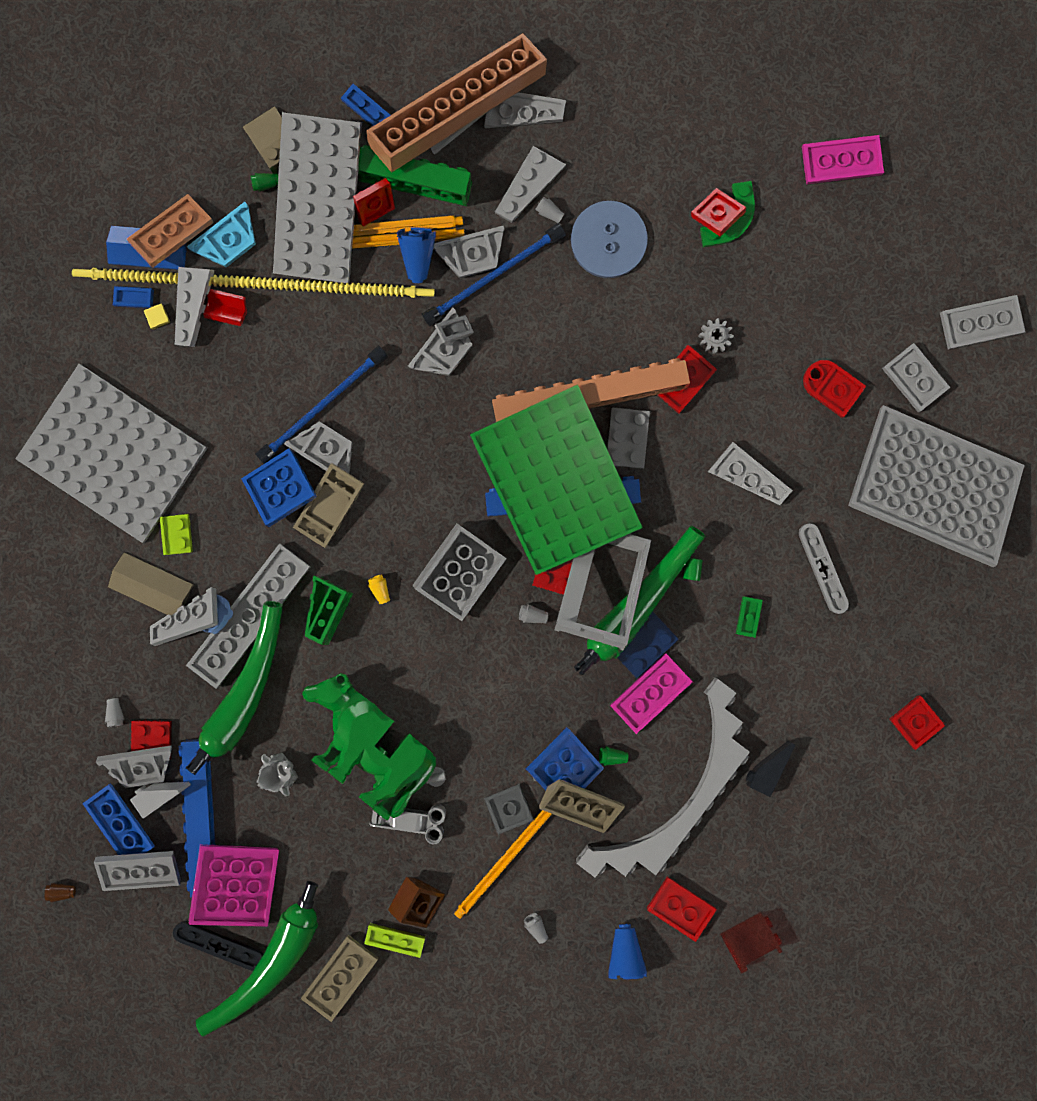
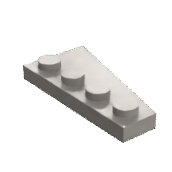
M518 92L486 113L484 126L485 128L563 122L566 100Z
M533 146L497 207L495 214L512 223L535 197L562 172L566 164Z
M178 267L175 345L195 347L201 325L199 321L200 315L204 313L206 306L204 305L205 296L209 294L211 287L209 286L210 277H213L215 270Z
M733 442L708 470L709 473L778 505H781L793 491Z
M210 587L204 595L196 596L192 599L193 602L187 606L182 605L173 615L168 614L151 625L150 644L158 646L218 625L216 589Z

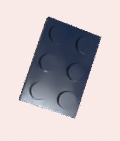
M652 612L634 639L617 658L638 678L678 638Z

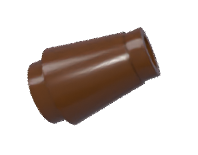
M51 883V885H46L45 901H50V903L75 898V886Z

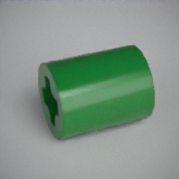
M689 558L684 567L683 579L700 581L703 560Z

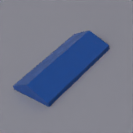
M111 226L106 241L108 264L152 268L127 241V238L140 228ZM187 243L153 268L178 270V267H185Z
M111 783L83 803L118 855L146 853L155 847Z

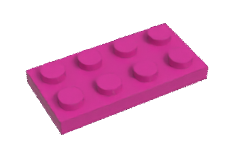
M879 135L803 144L802 146L806 184L880 176L884 173Z
M665 653L613 701L610 706L637 734L685 690L692 681Z

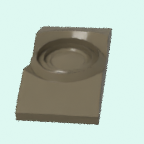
M331 463L314 491L317 497L307 503L293 528L326 548L340 528L348 511L357 500L365 483L334 463Z

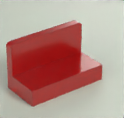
M210 289L209 294H207L208 303L203 313L204 318L242 326L247 314L245 297Z

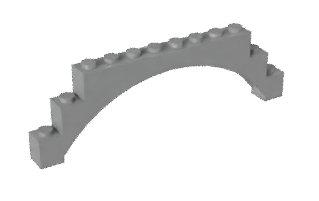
M716 677L704 691L708 696L711 709L712 742L707 765L697 788L677 814L653 832L636 840L618 845L591 847L587 844L576 858V862L593 877L596 878L598 874L601 875L607 868L606 863L626 877L628 873L631 874L635 870L637 861L654 875H657L658 872L661 873L667 866L666 861L670 856L674 857L678 852L679 844L688 839L690 836L689 831L692 827H696L701 822V816L705 810L709 811L715 797L717 795L720 796L726 788L724 785L728 780L731 781L736 776V770L740 764L744 765L748 760L750 752L732 739L733 735L736 736L741 731L743 722L725 709L726 706L729 707L734 702L736 692Z

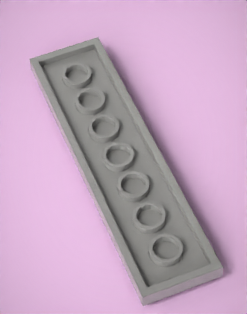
M279 543L230 607L233 611L232 618L228 620L225 627L219 633H210L186 666L214 688H219L255 641L260 626L263 603L266 601H276L283 604L311 566Z

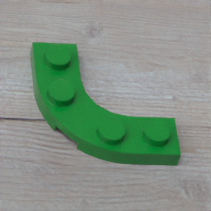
M752 181L732 184L733 199L744 205L746 212L721 236L707 227H701L700 233L703 248L730 243L746 231L755 211Z

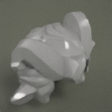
M283 753L271 755L270 758L263 754L261 757L263 765L259 770L257 786L270 792L281 791L283 795L289 796V787L291 788L298 778L296 771L293 770L294 765L291 761H288Z

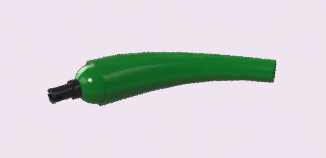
M690 525L675 546L642 580L627 646L642 628L677 575L706 537L696 527ZM628 595L593 628L619 635ZM588 639V650L574 668L577 672L581 670L579 674L584 675L593 664H596L598 661H608L612 658H617L624 650Z
M266 601L263 603L260 626L246 664L228 694L201 727L202 731L199 736L200 748L196 752L197 755L185 767L192 774L196 775L205 762H209L212 757H221L229 751L232 752L246 732L259 705L269 677L280 628L283 606L280 602Z
M307 881L303 895L299 898L298 903L292 904L281 914L276 930L264 955L247 980L220 1005L196 1019V1027L201 1036L204 1037L249 1010L267 996L291 972L307 950L318 927L316 912L313 909V898L318 888L317 883Z

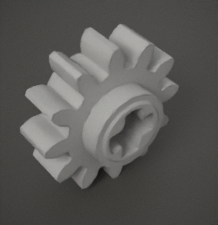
M717 318L713 324L711 320H708L707 326L703 325L701 327L704 333H700L698 337L704 338L700 345H707L705 351L713 348L712 351L715 354L719 348L721 352H724V345L727 347L731 345L728 340L732 339L734 335L728 334L732 327H725L727 321L719 324V319ZM715 332L717 333V336L720 335V337L717 340L714 339L715 337H712V335Z

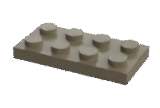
M347 935L302 995L301 1000L332 1022L377 962L378 957Z

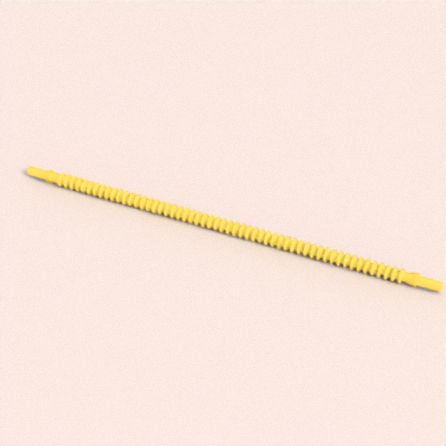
M92 268L91 270H72L73 277H91L92 280L103 278L110 281L113 279L115 281H118V279L123 281L125 279L127 282L129 280L132 282L135 280L140 282L142 280L143 283L147 280L148 283H151V281L156 283L158 281L161 284L164 281L165 284L168 282L170 284H173V282L178 284L177 272L174 275L172 272L169 274L164 272L162 274L161 271L158 274L156 271L153 273L150 271L147 273L142 271L140 273L139 270L136 272L134 270H131V272L126 270L124 272L122 269L120 271L117 269L114 271L109 269L107 271L106 268L103 270H98L97 268ZM214 275L210 277L209 286L213 284L215 287L218 284L220 287L223 285L228 287L230 285L231 288L234 285L236 288L239 286L242 288L245 286L250 288L252 286L253 289L255 287H258V289L269 287L270 290L272 288L275 290L278 288L283 290L285 288L286 291L290 288L291 291L294 289L297 291L302 289L303 292L305 289L308 292L310 290H313V292L324 290L325 293L327 291L330 293L333 291L338 293L340 291L341 294L343 292H346V294L357 292L358 295L360 293L363 295L365 293H368V295L373 293L374 296L378 293L380 296L382 294H385V296L390 294L391 297L393 294L396 297L398 295H401V297L408 295L411 298H415V296H435V289L416 288V286L407 288L404 285L401 287L398 285L396 287H393V285L388 287L387 284L385 286H382V284L371 286V283L368 285L357 283L355 285L354 282L350 285L349 283L344 284L342 282L341 284H338V282L333 284L332 281L330 283H327V281H324V283L319 281L317 283L316 280L313 282L302 280L300 282L299 279L296 281L294 279L283 281L282 278L280 280L277 278L274 280L269 278L267 280L266 277L263 280L260 277L258 279L255 277L250 279L249 276L246 279L244 276L241 278L239 276H236V278L230 276L228 278L227 275L225 277Z

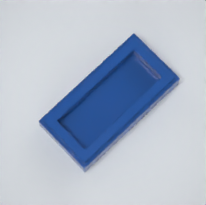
M114 286L113 306L153 307L154 290L152 288Z

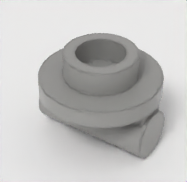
M435 767L427 784L434 787L441 786L446 780L444 770Z

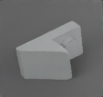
M466 315L434 325L446 346H449L455 340L474 333Z

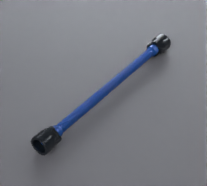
M557 223L545 231L546 235L540 241L538 240L530 248H526L524 252L522 251L518 256L516 255L499 266V268L481 278L477 283L475 282L471 287L469 286L467 290H463L461 294L459 293L455 298L450 299L449 302L447 301L436 308L433 306L423 312L421 315L430 327L441 320V316L445 314L444 312L447 309L449 310L482 288V286L494 280L498 275L500 276L504 271L506 272L510 267L512 268L514 264H518L546 244H554L564 238L566 234L561 225Z
M379 345L367 355L369 358L365 360L366 362L348 376L347 380L345 379L343 383L339 384L334 391L330 392L325 399L315 405L310 412L306 413L301 420L297 421L277 441L270 445L266 444L258 450L255 455L265 464L276 456L275 452L279 450L278 448L286 440L290 439L297 430L299 431L301 427L305 426L330 401L332 402L343 390L347 389L363 372L365 373L367 369L374 365L378 366L389 356Z

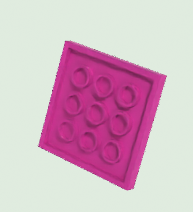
M200 844L189 925L268 927L279 849Z

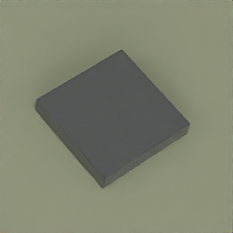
M520 784L484 798L498 835L534 820Z

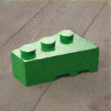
M313 575L314 583L312 594L310 595L311 604L307 616L305 637L321 645H329L353 593L322 577Z

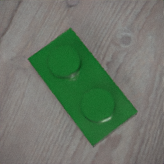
M742 596L735 634L756 638L763 600Z

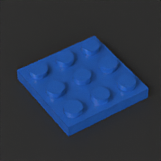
M290 448L241 478L267 527L272 526L317 497Z
M567 727L526 768L545 791L549 785L559 779L585 789L604 769Z

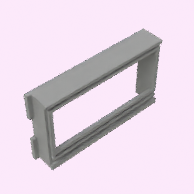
M627 534L608 543L638 552L619 635L576 623L595 549L573 559L554 630L567 632L624 650L629 639L651 540Z

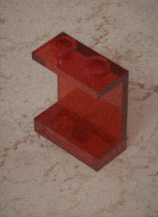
M761 912L720 933L741 974L748 971L746 964L776 949L778 953L782 952L779 946L782 944L777 933H772L770 929L773 927L768 916L763 917Z

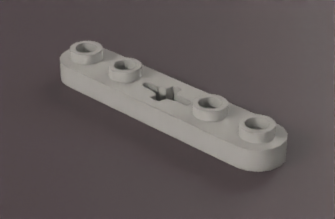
M804 524L799 529V538L827 606L833 613H844L848 609V599L820 531L814 524ZM819 559L821 560L824 566H828V569H826V575L824 574V572L819 571V569L821 568V563L819 562Z

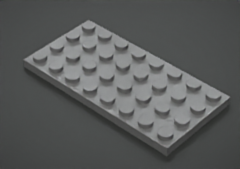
M282 112L273 263L274 274L350 283L355 219L353 196L357 193L362 123Z

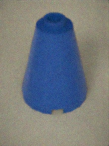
M411 227V231L405 232V228L397 231V238L407 277L413 283H422L428 276L436 231L432 232V229L424 227Z
M619 924V928H615L608 978L617 979V976L623 979L647 977L635 928L631 927V924Z

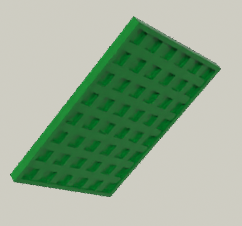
M578 384L470 434L536 575L643 528Z

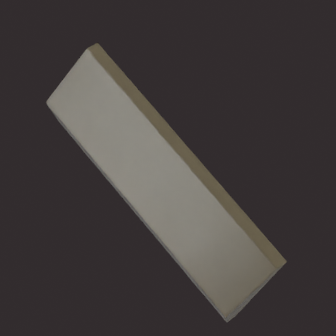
M123 553L112 571L108 587L164 614L173 615L179 607L185 605L194 584L127 553Z
M561 779L547 787L539 805V809L602 833L606 832L625 807L620 802Z

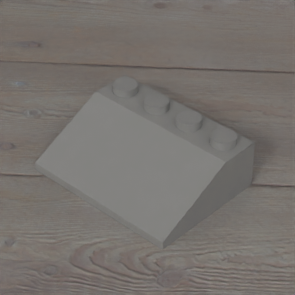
M456 523L412 586L431 601L463 621L506 558Z

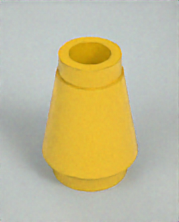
M381 574L368 579V587L379 604L390 601L386 578H383Z

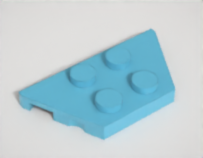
M243 202L189 244L187 246L188 249L224 267L229 266L256 245L247 203Z

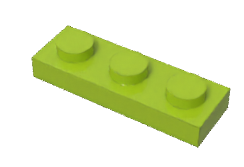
M370 923L364 944L420 958L425 936Z

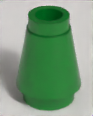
M255 173V175L250 176L253 191L262 192L278 186V173Z
M607 746L599 751V763L604 764V766L627 764L628 752Z

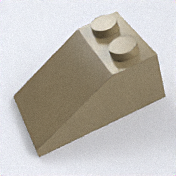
M275 106L243 126L272 173L277 174L279 173L282 117Z

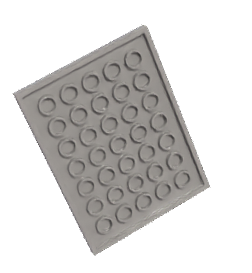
M78 364L16 457V460L126 533L145 543L160 521V517L164 515L207 450V447L83 365Z
M883 405L879 410L848 506L988 566L995 567L1000 557L1024 465Z

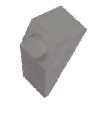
M189 782L153 783L149 787L143 785L135 791L136 796L130 799L141 817L145 818L191 784Z

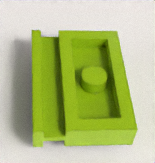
M189 514L160 517L163 555L193 552Z

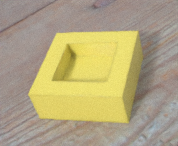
M163 304L144 310L151 329H156L170 323Z

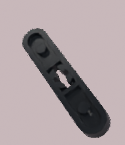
M186 921L178 923L173 929V937L176 941L251 971L255 969L264 955L258 949L200 926L189 925V922ZM221 942V946L224 948L216 950L217 946L214 944Z

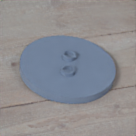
M602 201L589 206L578 216L572 229L571 247L577 262L587 272L601 278H616L632 271L642 260L647 247V231L642 218L634 209L617 201Z

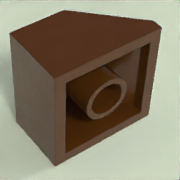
M406 876L388 911L400 923L427 928L445 894L419 879Z

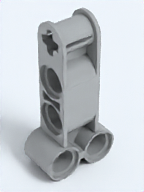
M441 804L433 805L429 811L405 808L400 816L396 818L390 817L388 821L373 811L372 820L369 822V825L425 834L427 842L437 844L441 841L444 834V829L440 824L445 819L446 809ZM438 810L442 813V817L435 818L432 812ZM430 830H437L439 832V836L432 837L430 835Z

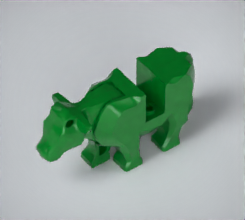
M340 673L323 682L305 687L302 695L307 702L318 703L333 711V741L324 754L314 756L311 761L325 772L327 771L341 784L345 782L346 776L350 775L355 765L363 771L374 775L376 781L373 785L374 789L363 792L358 797L386 821L390 817L396 818L404 812L411 795L417 792L434 772L436 757L411 734L405 735L388 757L386 756L388 753L382 747H375L376 743L394 721L386 716L374 703L358 693L352 687L346 674ZM337 763L335 767L329 769L330 766L335 765Z

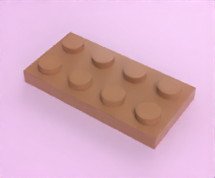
M187 194L128 237L127 241L153 268L210 226L213 220Z

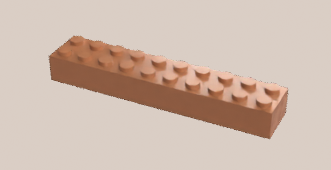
M522 33L368 129V146L386 167L393 172L543 77L546 73L547 59Z
M680 358L669 360L668 364L661 365V362L649 364V368L642 369L641 366L630 368L629 372L622 373V370L613 371L610 376L603 377V374L591 376L592 379L584 381V378L572 380L571 384L565 385L564 382H559L547 389L545 386L534 388L532 392H526V390L516 391L513 396H507V394L497 395L496 399L492 400L496 422L577 384L589 409L687 389L690 381L686 361H680Z

